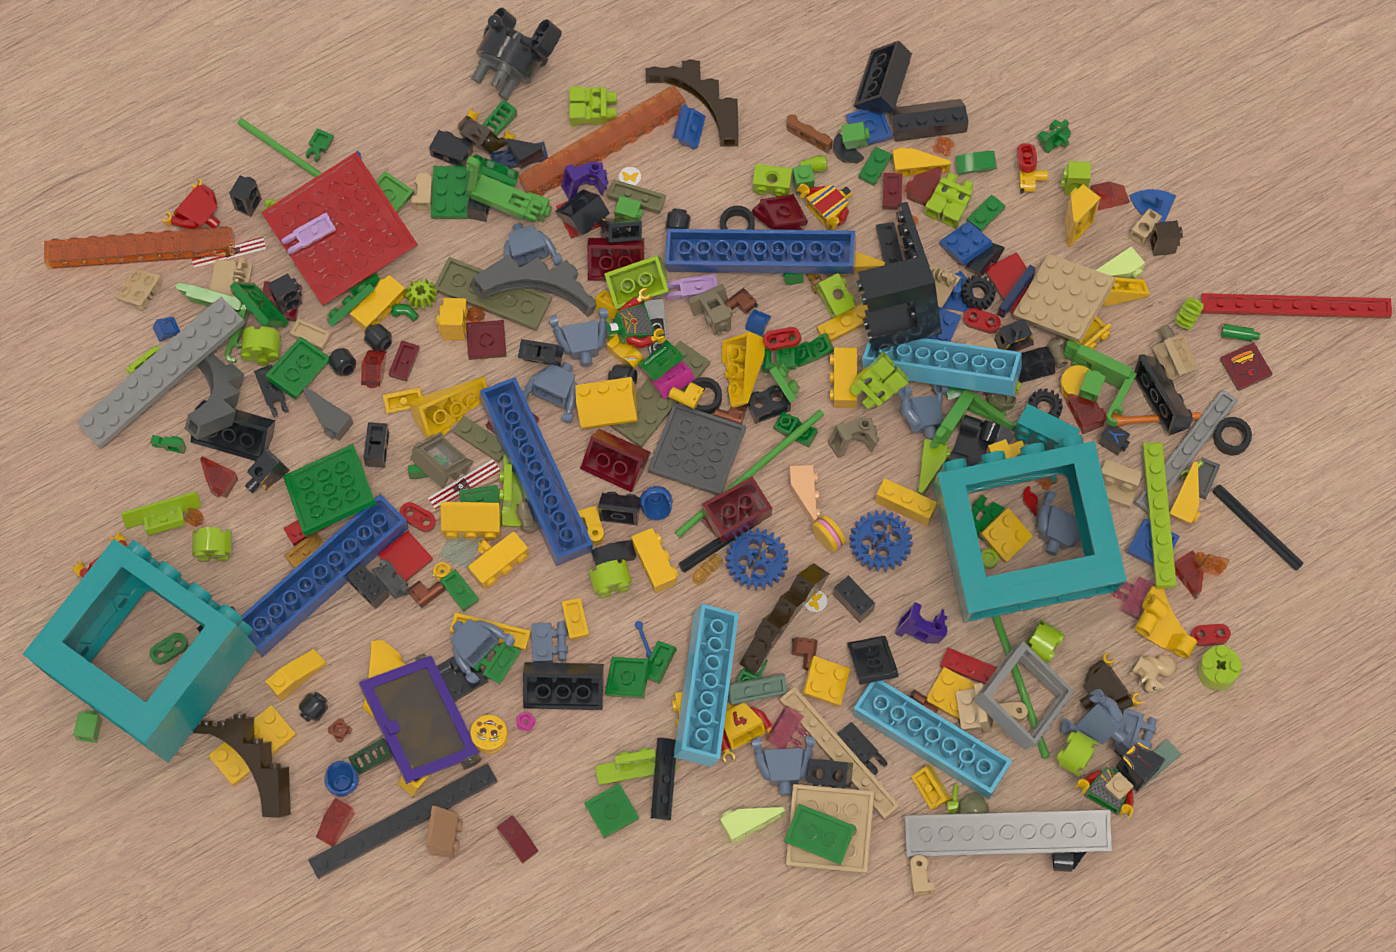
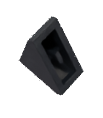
M509 138L506 140L507 150L520 169L525 168L544 156L542 144Z

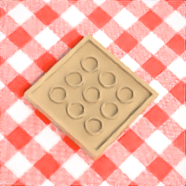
M1048 253L1015 309L1013 316L1015 319H1025L1031 325L1081 343L1115 284V277Z
M793 784L790 825L798 805L801 804L856 826V829L841 865L788 844L786 866L867 873L874 791Z

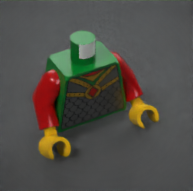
M647 288L640 290L639 297L635 296L626 302L617 311L613 323L607 324L609 335L617 334L622 344H628L638 349L652 345L655 341L663 343L666 339L665 336L658 337L664 334L663 329L660 328L654 331L645 304H641L642 301L648 302L651 300V294L643 297L648 292Z
M1107 767L1103 771L1096 770L1080 779L1074 788H1081L1083 790L1081 794L1105 809H1110L1116 815L1119 814L1121 816L1122 813L1128 815V819L1131 818L1134 811L1133 789L1118 801L1104 788L1119 772L1116 767L1114 771Z

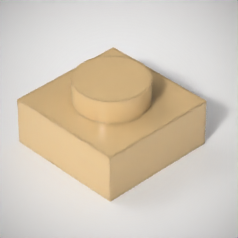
M1118 772L1104 788L1116 800L1120 801L1133 788V785Z

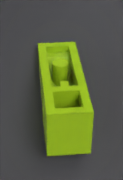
M924 439L918 494L925 495L936 479L937 473L943 469L942 464L945 463V460H949L950 449L947 448V443L945 446L940 443L934 449L930 446L932 440Z

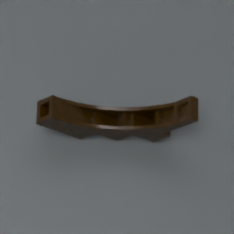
M693 59L682 61V67L670 66L659 68L653 66L645 68L646 83H666L681 88L696 97L708 109L718 128L720 147L738 146V99L731 97L719 99V79L707 78L701 80L700 61Z
M813 563L797 575L790 589L780 596L772 612L762 619L755 632V637L739 663L755 675L759 672L783 632L804 605L821 590L830 573Z
M246 713L233 714L234 717L217 721V723H213V720H201V724L197 725L193 733L210 734L226 742L242 757L249 767L259 790L262 817L280 818L291 815L289 766H281V763H272L271 742L263 741V738L254 737V717H246Z

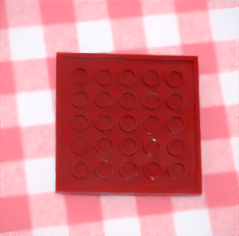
M357 152L261 212L286 251L291 246L299 243V240L296 237L290 243L283 244L281 241L283 238L324 213H327L336 228L335 231L309 246L302 247L297 252L289 254L323 307L418 246Z

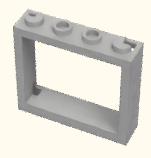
M1022 641L1010 650L973 700L1026 750L1031 746L1035 747L1042 741L1040 737L1052 727L1050 723L1060 716L1061 708L1070 702L1069 697L1074 690ZM1018 660L1056 696L1030 733L991 697Z

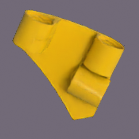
M1151 587L1143 601L1142 607L1144 610L1134 629L1157 646L1188 659L1197 641L1189 636L1180 625L1169 605L1164 589Z
M384 640L371 641L368 679L406 665L402 661L401 655ZM416 672L373 688L384 712L387 711L392 699L398 692L414 680L417 675ZM364 699L363 710L374 718L366 699Z

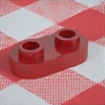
M1029 143L1020 144L1017 148L1018 168L1025 173L1033 172L1037 168L1036 148Z
M970 308L964 313L963 322L969 328L988 334H994L1000 329L1001 320L995 314L976 308ZM970 315H975L976 318L973 319ZM992 320L994 324H990L988 321Z
M795 327L771 330L763 337V343L770 351L796 347L802 340L799 330ZM773 340L777 341L775 344H771Z
M407 502L401 506L400 514L411 526L422 532H430L435 528L436 520L431 512L412 502ZM413 512V515L407 516V513ZM425 521L430 522L429 525H423Z
M1224 624L1198 625L1193 628L1190 636L1197 641L1196 646H1213L1227 643L1231 632ZM1218 631H1223L1224 635H1219ZM1202 632L1204 637H1200L1198 633Z

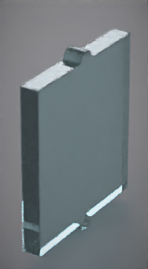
M457 537L455 540L447 539L439 557L450 561L452 565L457 564L468 569L478 550V542H481L483 539L479 537L476 540H467L465 537Z

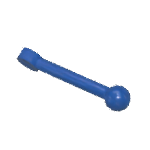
M637 621L635 628L640 632L647 651L646 657L649 659L652 652L642 629L643 623Z

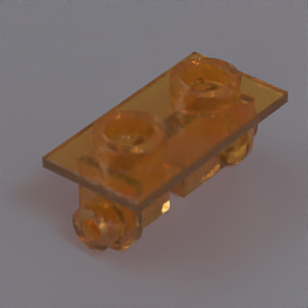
M1198 552L1194 556L1196 563L1200 565L1197 569L1198 571L1218 576L1225 571L1230 561L1227 558L1211 554L1206 555L1203 552Z

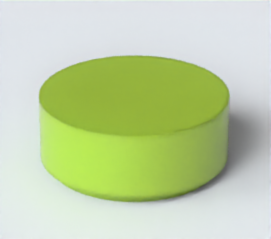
M992 549L983 550L981 555L984 569H993L998 563V554Z

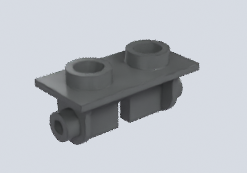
M384 559L379 563L381 567L371 570L394 599L409 594L407 592L409 590L408 583L405 582L400 574L394 576L396 569L391 565L390 561Z

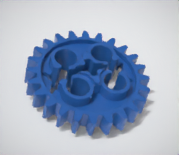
M875 510L874 516L868 512L867 519L861 516V523L855 522L856 528L851 529V533L854 535H850L849 540L853 541L850 543V548H855L852 550V555H857L856 561L863 560L862 567L869 564V570L876 567L877 572H879L880 567H883L884 571L887 572L889 566L892 570H895V564L902 566L901 559L907 561L906 554L911 553L910 547L913 545V542L909 541L913 537L912 534H908L910 527L904 528L906 521L900 523V516L893 518V512L887 516L885 510H883L882 515H879L878 511ZM888 521L894 528L892 536L898 537V542L890 540V532L885 536ZM877 525L882 526L883 530L877 531L874 527ZM885 536L884 542H880L879 546L877 547V551L875 552L873 561L871 556L867 555L869 554L870 546L864 545L863 541H871L872 550H874V548H876L877 542L881 541ZM885 551L888 553V556L882 557L878 553Z
M759 528L756 529V533L749 529L748 535L742 532L741 538L735 536L736 543L730 542L732 549L726 550L728 556H725V561L729 562L726 564V569H731L729 576L735 575L734 582L740 580V587L746 583L747 590L751 586H754L755 591L758 590V586L765 590L766 584L772 588L773 581L779 583L780 579L778 576L784 577L785 573L782 570L788 569V566L785 564L789 563V558L785 557L788 555V550H783L785 543L779 544L780 537L774 539L773 532L768 536L766 529L763 533H760ZM762 539L769 545L768 554H774V559L766 558V550L761 553ZM751 544H756L759 546L755 550L749 548ZM761 553L760 560H757L753 566L754 559H757ZM740 560H747L749 562L748 569L753 566L752 580L745 574L746 565H740ZM758 569H762L765 571V573L763 575H758L755 573V571Z

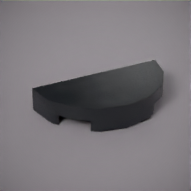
M840 133L836 135L833 149L834 154L840 161L844 163H859L864 160V156L855 148L846 150L842 135Z

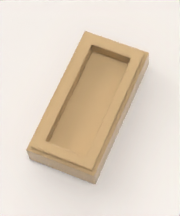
M300 318L296 320L289 332L291 337L298 339L301 336L322 351L332 336L331 332Z

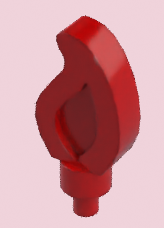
M1027 486L1024 489L1023 502L1030 509L1031 513L1037 516L1038 497L1030 491L1031 487Z

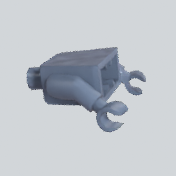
M517 223L512 227L513 232L508 234L509 240L504 244L503 257L509 255L518 262L519 266H522L537 257L539 259L548 257L549 253L553 257L555 266L562 263L561 254L556 253L555 246L544 233L539 230L536 231L531 225L524 227L522 223Z
M605 308L598 309L599 323L598 320L562 326L561 329L558 325L557 315L549 319L551 328H554L555 338L558 344L564 348V353L571 355L572 360L580 359L582 367L591 366L593 364L591 357L598 356L599 350L604 347L608 324L606 321L608 311Z
M564 362L561 367L552 364L547 369H543L532 376L524 387L525 390H522L526 401L528 395L532 392V395L563 409L566 407V412L561 419L564 420L563 422L571 423L574 417L572 411L576 405L575 385H578L575 382V375L571 373L573 370L572 365Z
M934 384L935 396L915 398L909 397L912 393L911 386L906 387V389L905 387L900 388L898 394L903 400L899 407L914 433L925 432L927 439L933 440L937 432L936 429L944 421L941 408L944 399L942 396L947 393L948 386Z
M1046 491L1043 495L1045 502L1042 503L1038 513V530L1040 531V539L1048 542L1045 552L1055 556L1059 548L1073 547L1081 538L1076 516L1054 505L1050 506L1057 493Z
M469 619L464 624L458 621L453 625V630L456 632L451 637V641L454 644L452 647L453 655L462 672L466 673L467 681L471 683H476L480 679L471 672L470 666L474 668L499 642L497 638L503 639L510 647L515 643V639L511 634H505L499 627L482 620L474 622Z
M1100 689L1090 693L1093 695L1090 697V700L1097 704L1078 724H1072L1068 719H1064L1061 723V732L1063 734H1069L1070 731L1075 733L1080 731L1101 744H1104L1110 737L1118 744L1127 738V735L1119 729L1126 720L1116 701L1104 695Z
M805 735L806 747L804 750L803 748L763 751L761 749V737L752 740L751 744L753 750H755L754 754L763 778L770 781L771 786H779L780 796L792 795L791 785H799V780L806 777L809 759H812V748H814L815 744L813 736Z

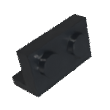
M1047 346L1021 352L1022 369L1018 379L1020 383L1056 373L1055 360Z

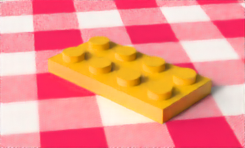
M272 705L254 718V737L263 738V741L271 742L272 756L297 736ZM226 742L208 755L233 787L251 773L242 757Z

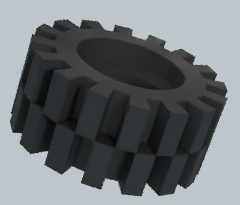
M978 274L977 278L975 275H972L971 279L969 277L964 282L961 290V299H963L964 305L967 303L968 309L973 307L979 310L983 308L986 310L992 305L996 296L995 284L992 285L993 281L991 279L987 281V276H984L983 279L981 274ZM976 287L981 288L985 291V297L976 298L972 295L971 290Z
M1047 388L1044 391L1038 389L1037 393L1036 391L1033 392L1028 404L1038 408L1037 405L1040 402L1046 401L1052 406V410L1048 414L1059 419L1063 408L1062 399H1059V394L1054 395V390L1051 389V392H1048Z

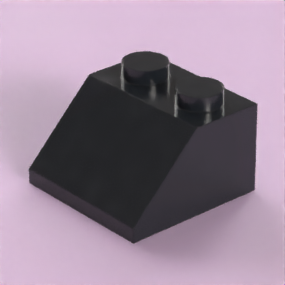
M585 189L555 210L556 214L568 227L580 235L590 232L594 225L601 223V219L606 218L610 214L600 195Z
M611 491L602 493L598 504L600 521L638 526L641 508L640 497L634 494L618 495V493Z

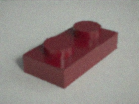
M884 173L882 209L898 210V204L902 203V173Z
M401 340L388 373L389 377L408 381L420 350L419 345Z

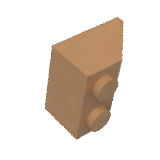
M432 806L426 841L429 855L454 858V853L459 850L457 834L458 832L461 833L463 824L458 813Z

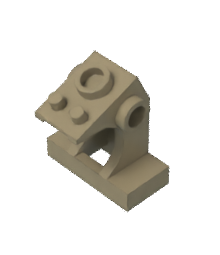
M723 284L688 298L691 312L694 316L703 312L706 313L704 318L707 325L712 327L713 335H721L723 331L728 332L731 330V317L733 313L730 306L724 304L728 298Z
M858 418L845 425L843 423L837 424L828 444L837 458L845 455L850 442L855 439L863 441L869 450L873 452L877 442H879V437H876V425H873L872 418Z

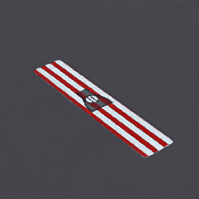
M259 237L193 258L192 262L194 268L215 263L216 259L227 260L265 250L266 246L263 237Z
M492 459L429 496L428 499L433 507L438 509L441 502H449L458 497L459 490L475 487L500 472V469Z

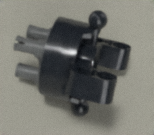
M499 8L488 18V25L484 30L483 40L476 50L477 55L480 57L479 65L471 79L481 84L488 70L495 71L496 74L490 84L492 86L496 85L495 88L501 89L498 93L501 98L509 100L514 88L520 82L531 83L539 67L547 64L548 57L558 43L562 31L550 20L545 19L538 25L532 38L527 37L514 30L517 19L506 9Z

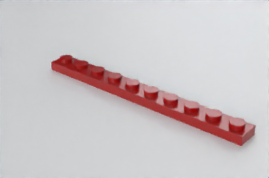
M1201 294V303L1204 306L1201 314L1390 319L1392 317L1391 298Z

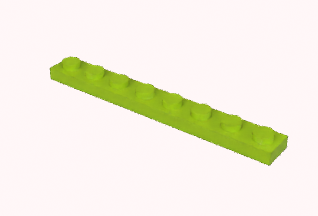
M1143 443L1142 450L1155 588H1176L1163 443Z

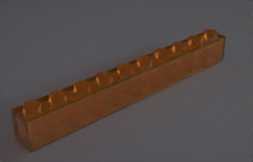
M674 85L670 86L519 175L520 185L527 194L530 192L543 196L546 191L555 189L562 183L565 166L572 164L575 168L588 162L603 161L609 154L620 151L626 144L635 142L643 134H649L655 127L664 125L672 117L678 116L680 108L686 104V100Z
M227 226L214 229L201 228L200 230H165L159 233H127L118 236L110 234L104 237H71L63 240L54 238L50 241H44V262L48 269L235 255V235L232 227Z

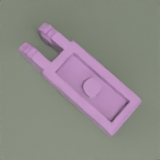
M324 213L297 228L281 241L283 244H288L297 237L299 243L287 250L289 254H293L302 247L305 248L332 233L336 228L327 213Z
M716 274L682 278L677 281L668 282L669 290H675L680 287V291L667 293L666 299L670 301L680 298L686 299L718 286Z

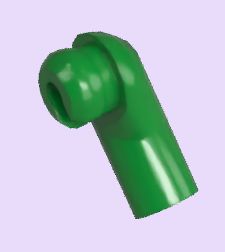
M395 304L390 311L393 317L405 314L412 322L419 317V314L408 304Z

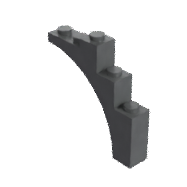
M507 255L475 275L471 283V287L482 300L505 290L526 288L538 289L560 296L578 307L587 317L594 313L597 305L594 298L585 292L582 284L576 281L578 271L567 260L549 271L548 266L541 262L538 257L520 268L518 262Z
M213 353L209 354L197 365L207 379L210 397L200 408L188 414L184 428L197 440L232 426L236 410L233 408L237 406L240 395L238 389H241L244 373L232 363L225 365Z

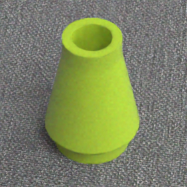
M820 154L800 161V166L811 164L813 172L823 173V171L828 170L826 155L821 156Z

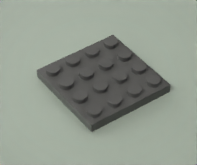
M674 403L649 465L648 473L719 495L725 487L744 437L746 426Z

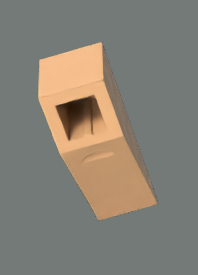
M813 465L790 466L791 493L811 524L820 519V508H816V501H819V491L815 490L814 483H818L817 472L813 471Z

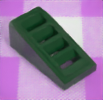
M381 738L348 759L360 775L392 759L393 755L385 739ZM380 747L383 748V750H384V752H385L384 755L382 754V752H381V750H380ZM374 750L378 756L377 759H375L372 751ZM366 754L368 755L371 761L370 763H368L365 757ZM358 758L361 759L364 765L362 768L357 760Z

